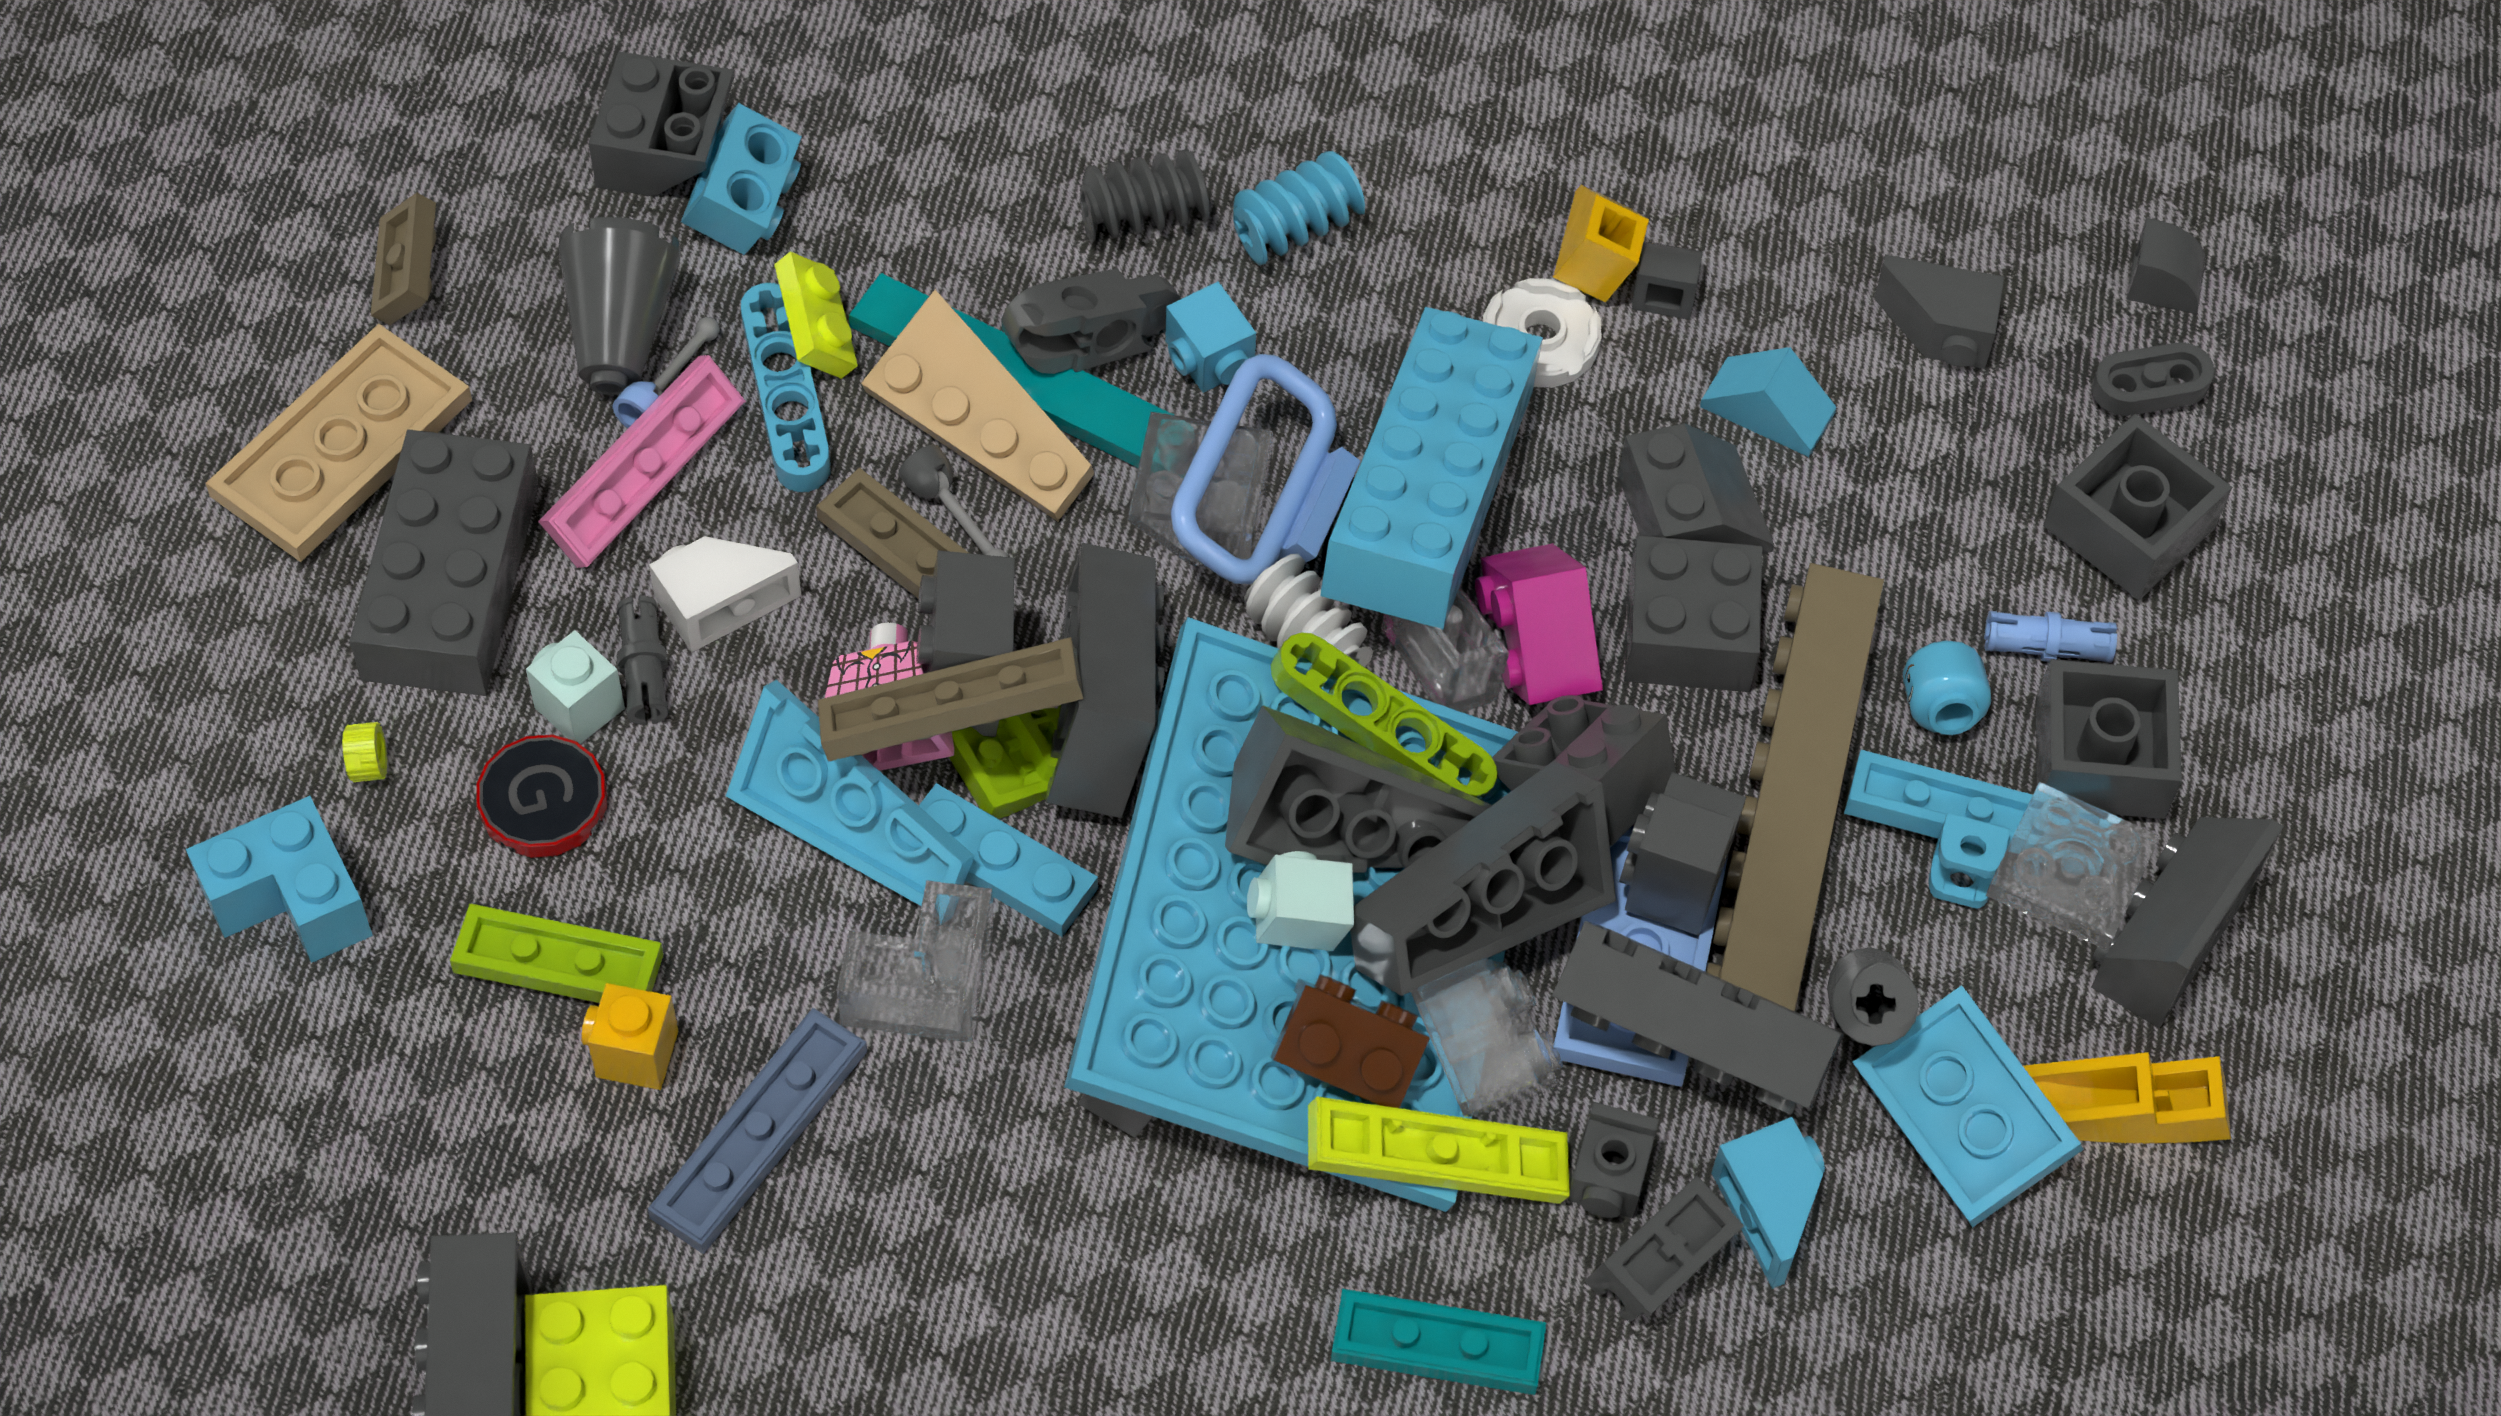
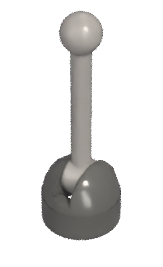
M927 445L914 452L905 460L899 469V477L910 491L926 499L939 496L984 555L1008 557L1005 551L993 547L949 489L953 483L954 470L949 459L938 445Z

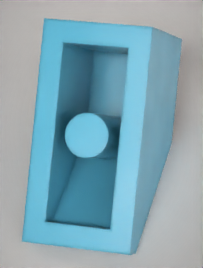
M1793 1117L1720 1145L1711 1173L1731 1212L1744 1225L1741 1231L1772 1289L1783 1285L1786 1281L1825 1171L1819 1147L1812 1137L1802 1136Z

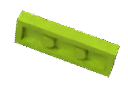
M470 903L450 963L453 973L600 1003L606 983L652 992L664 953L661 942Z

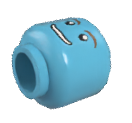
M1956 641L1933 642L1917 650L1907 660L1903 670L1904 689L1910 713L1919 726L1931 732L1955 735L1971 729L1986 715L1991 705V691L1983 660L1974 648Z

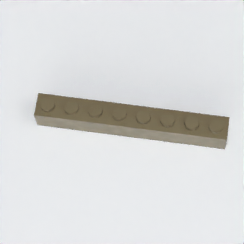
M1814 563L1809 564L1804 586L1791 585L1783 620L1795 623L1792 638L1780 636L1772 673L1784 675L1781 690L1768 689L1760 724L1771 727L1772 732L1769 744L1757 741L1749 779L1761 781L1757 798L1745 795L1746 801L1737 829V833L1749 836L1745 853L1733 850L1725 883L1726 889L1737 891L1733 908L1721 906L1712 942L1714 945L1724 947L1721 965L1708 963L1706 970L1707 973L1795 1011L1884 583V579Z

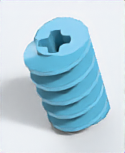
M1325 151L1316 158V162L1304 161L1296 167V171L1284 170L1280 172L1275 181L1263 180L1259 182L1255 187V191L1252 189L1239 191L1234 199L1233 222L1245 250L1251 259L1261 266L1268 260L1266 244H1269L1277 255H1285L1288 252L1287 234L1297 245L1304 246L1309 241L1306 225H1309L1316 235L1323 237L1329 232L1327 215L1330 216L1337 226L1344 227L1349 223L1347 206H1350L1359 215L1365 214V201L1360 183L1352 167L1342 156L1334 151Z

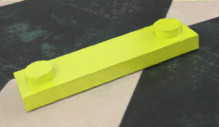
M1316 1097L1308 1104V1169L1556 1204L1562 1203L1570 1196L1568 1138L1566 1132L1324 1097Z

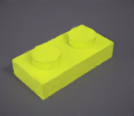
M790 251L774 265L797 360L842 379L855 369L858 364L851 340L852 332L847 323L839 293V281L834 270L825 264L814 262Z

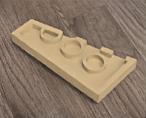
M936 290L932 292L861 383L866 393L1056 521L1060 520L1095 474L1092 465Z

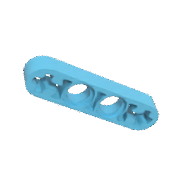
M761 283L745 292L741 300V316L775 473L779 482L787 489L795 492H810L821 487L830 475L829 446L810 366L797 360L780 286L775 283ZM773 308L777 319L778 331L767 333L765 318L761 312L762 309ZM784 352L796 359L795 364L785 371L775 372L763 365L765 359L775 353ZM788 401L802 403L808 409L803 417L794 421L782 420L774 412L779 405ZM804 440L805 452L810 466L798 468V463L794 457L793 442Z

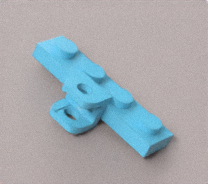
M1860 750L1844 812L1847 815L1938 838L1929 872L1928 882L1931 894L1935 898L1976 909L1983 907L1989 900L1997 873L2005 856L2097 880L2103 866L2112 815L1865 750ZM1964 873L1972 879L1973 885L1969 887L1957 886L1952 882L1950 875Z

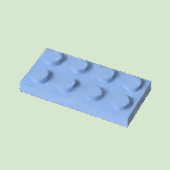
M1631 826L1610 847L1616 901L1581 916L1577 938L1585 921L1599 924L1705 971L1727 859L1699 936L1624 910L1630 886L1620 883L1619 880L1628 855L1627 847L1634 826ZM1563 1001L1551 1056L1552 1059L1682 1087L1689 1056L1672 1049L1668 1059L1631 1043L1635 1032L1612 1022L1607 1031L1594 1027L1571 1016L1570 1014L1574 1006Z

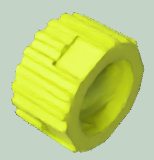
M371 722L347 725L343 731L342 747L348 778L352 782L386 778L387 750L380 723Z

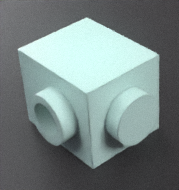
M575 630L559 643H551L544 647L535 656L532 664L526 668L535 709L567 739L574 740L579 744L583 743L625 709L618 670Z
M1303 851L1275 855L1260 876L1252 879L1248 890L1247 912L1250 918H1256V943L1333 951L1354 926L1352 863L1317 860L1315 855Z

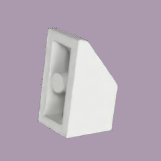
M704 536L688 545H679L669 549L659 560L649 564L655 599L691 652L801 596L798 562L791 553Z

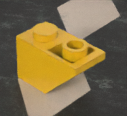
M1581 184L1575 191L1553 278L1606 303L1637 266L1649 219L1635 210Z

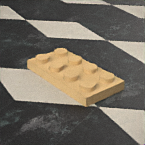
M378 324L206 482L209 495L299 562H302L395 474L407 429L438 433L472 401L470 388L467 384Z

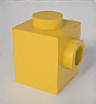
M606 983L599 1006L590 1005L586 1012L581 1035L582 1044L589 1046L596 1078L661 1090L678 1035L672 996Z

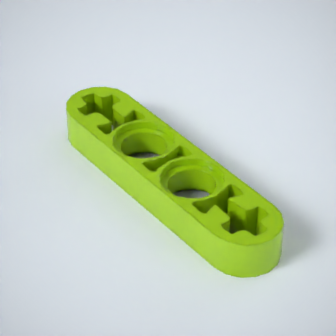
M1297 633L1291 635L1275 654L1271 663V676L1276 686L1287 696L1359 745L1480 800H1483L1493 788L1497 779V768L1491 755L1482 747L1323 638L1312 633ZM1301 657L1308 659L1312 663L1305 675L1294 668ZM1330 675H1333L1337 678V681L1327 693L1322 690V687ZM1351 689L1362 692L1372 705V713L1362 716L1350 712L1342 701V691ZM1409 726L1416 729L1425 740V751L1417 753L1404 749L1396 738V728ZM1441 749L1446 754L1439 761L1438 766L1435 767L1429 762ZM1461 767L1467 768L1472 773L1467 786L1456 779Z

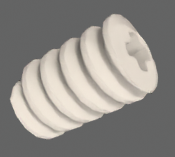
M1298 553L1290 554L1265 569L1248 588L1244 596L1246 612L1255 623L1262 624V631L1271 641H1277V648L1280 649L1282 644L1291 635L1301 632L1312 633L1323 638L1363 667H1366L1370 662L1373 654L1372 648L1368 646L1359 648L1366 638L1368 630L1362 623H1353L1346 627L1352 612L1345 605L1331 609L1335 600L1320 596L1321 589L1316 591L1321 578L1315 571H1306L1300 574L1304 569L1305 560Z

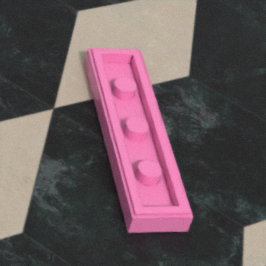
M709 355L698 356L538 522L577 568L588 567L746 401Z

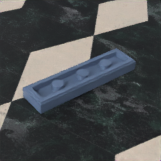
M812 1008L648 1207L649 1218L704 1255L867 1053L866 1041L815 1008Z

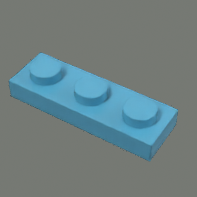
M937 783L919 805L920 808L974 855L965 881L1063 937L1098 890V876Z

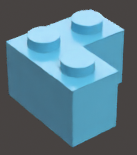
M311 796L186 849L199 885L224 938L285 911L311 963L373 936L361 898Z

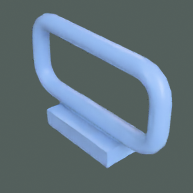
M1259 354L1243 362L1235 372L1174 497L1171 519L1173 531L1179 543L1195 559L1220 577L1234 584H1252L1265 569L1290 554L1298 553L1305 560V563L1316 558L1360 464V460L1343 447L1331 453L1328 452L1337 428L1335 408L1328 394L1291 363L1276 355ZM1262 379H1270L1308 408L1313 424L1253 554L1248 559H1239L1200 530L1196 521V512L1258 382Z

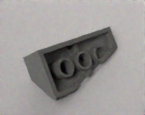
M1262 705L1234 762L1225 847L1231 853L1268 865L1275 855L1303 851L1315 855L1317 860L1352 863V872L1366 873L1367 867L1406 868L1492 805L1320 726Z

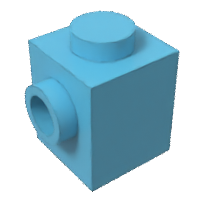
M1219 282L1166 306V343L1168 344L1171 360L1179 373L1183 376L1189 374L1203 393L1220 384H1230L1235 372L1243 362L1255 356L1256 332Z

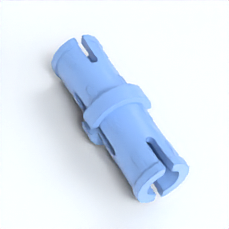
M1989 611L1985 626L1984 640L1986 641L1984 646L1985 651H2009L2041 655V661L2048 662L2050 659L2056 660L2057 657H2071L2112 663L2117 645V625L2113 622H2086L2063 619L2058 612H2045L2044 617Z

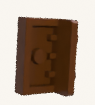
M1319 974L1315 985L1299 978L1293 990L1297 994L1270 1057L1274 1061L1380 1106L1400 1108L1430 1039L1424 1032L1414 1027L1418 1015L1384 1000L1380 1001L1377 1011L1352 1000L1357 991L1355 988L1323 974Z

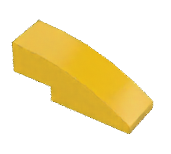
M2149 1052L2023 1065L2078 1140L2144 1144L2188 1143L2231 1139L2226 1082L2220 1056L2151 1063Z

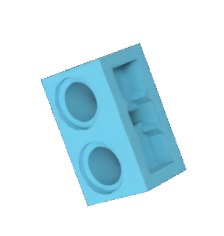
M738 103L719 127L707 170L699 173L681 223L743 255L749 251L760 237L769 240L778 227L784 209L777 205L780 194H785L790 189L800 169L801 163L795 160L794 156L802 136Z

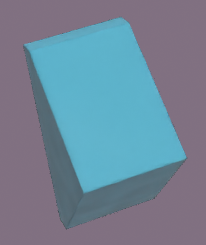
M1791 347L1727 357L1700 403L1701 408L1807 457H1810L1836 411L1835 404Z

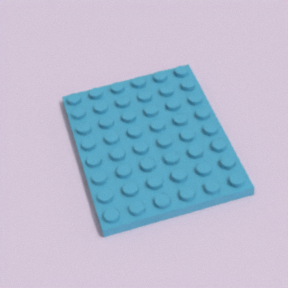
M1187 617L1179 631L1159 710L1158 721L1145 765L1064 1087L1308 1167V1104L1313 1099L1324 1097L1378 1105L1274 1061L1270 1057L1297 994L1293 990L1298 979H1303L1315 985L1319 974H1323L1355 988L1357 991L1352 1000L1377 1011L1380 1001L1384 1000L1418 1015L1414 1027L1420 1029L1430 1039L1400 1109L1472 1119L1505 950L1401 996L1356 970L1350 931L1333 951L1256 943V918H1250L1248 915L1247 896L1252 879L1254 877L1258 878L1267 865L1231 853L1225 847L1233 767L1262 705L1320 726L1350 741L1353 740L1287 696L1276 686L1271 676V663L1279 648ZM1301 657L1294 668L1305 675L1312 663L1308 659ZM1330 675L1322 690L1328 693L1337 681V678ZM1351 689L1342 691V701L1350 712L1362 716L1372 713V705L1362 692ZM1400 691L1482 747L1491 757L1518 733V731ZM1409 726L1396 728V738L1404 749L1417 753L1425 751V740L1416 729ZM1440 749L1429 763L1437 767L1439 761L1446 753ZM1461 767L1456 779L1467 786L1472 773L1467 768ZM1497 777L1493 788L1482 801L1493 805L1510 793L1511 790ZM1367 867L1366 873L1352 872L1353 906L1405 868ZM1325 1172L1445 1212L1455 1204L1458 1192L1455 1189Z

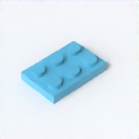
M1962 985L1917 1016L1915 1023L1905 1036L1891 1044L1875 1046L1853 1061L1858 1072L1972 1227L2084 1150L2080 1141Z

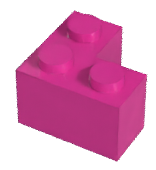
M1553 543L1481 557L1483 577H1478L1475 580L1476 596L1482 614H1489V618L1499 628L1505 630L1507 650L1501 651L1499 655L1500 669L1505 686L1508 689L1513 688V691L1529 705L1552 701L1561 696H1577L1603 690L1586 567Z

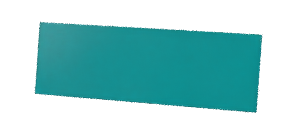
M1342 1288L1331 1361L1536 1395L1547 1322Z

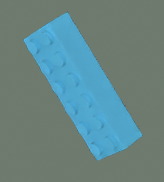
M1425 307L1330 536L1320 596L1444 629L1532 395L1543 337L1524 333L1515 328L1501 327L1463 317L1454 312Z

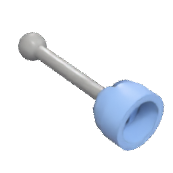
M704 317L697 322L695 327L696 334L654 383L646 381L634 382L626 387L613 402V411L626 428H629L663 393L665 388L705 341H712L718 336L720 327L715 319Z

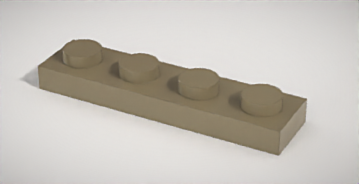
M1072 638L819 699L820 738L828 762L854 755H863L874 750L915 740L928 739L935 735L963 728L989 724L1000 719L1036 710L1054 708L1061 704L1083 699L1078 657Z

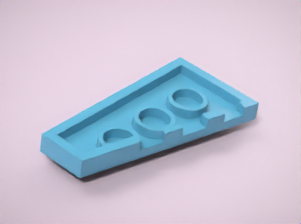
M778 680L764 686L726 797L937 916L943 918L952 912L958 901L974 855L862 755H854L828 762L821 745L819 717Z

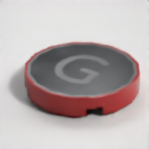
M553 734L526 736L503 746L486 762L476 783V806L489 837L499 845L502 842L505 846L514 848L515 853L531 858L558 856L580 846L592 835L591 829L598 823L599 818L602 820L607 809V786L604 773L595 756L578 742Z

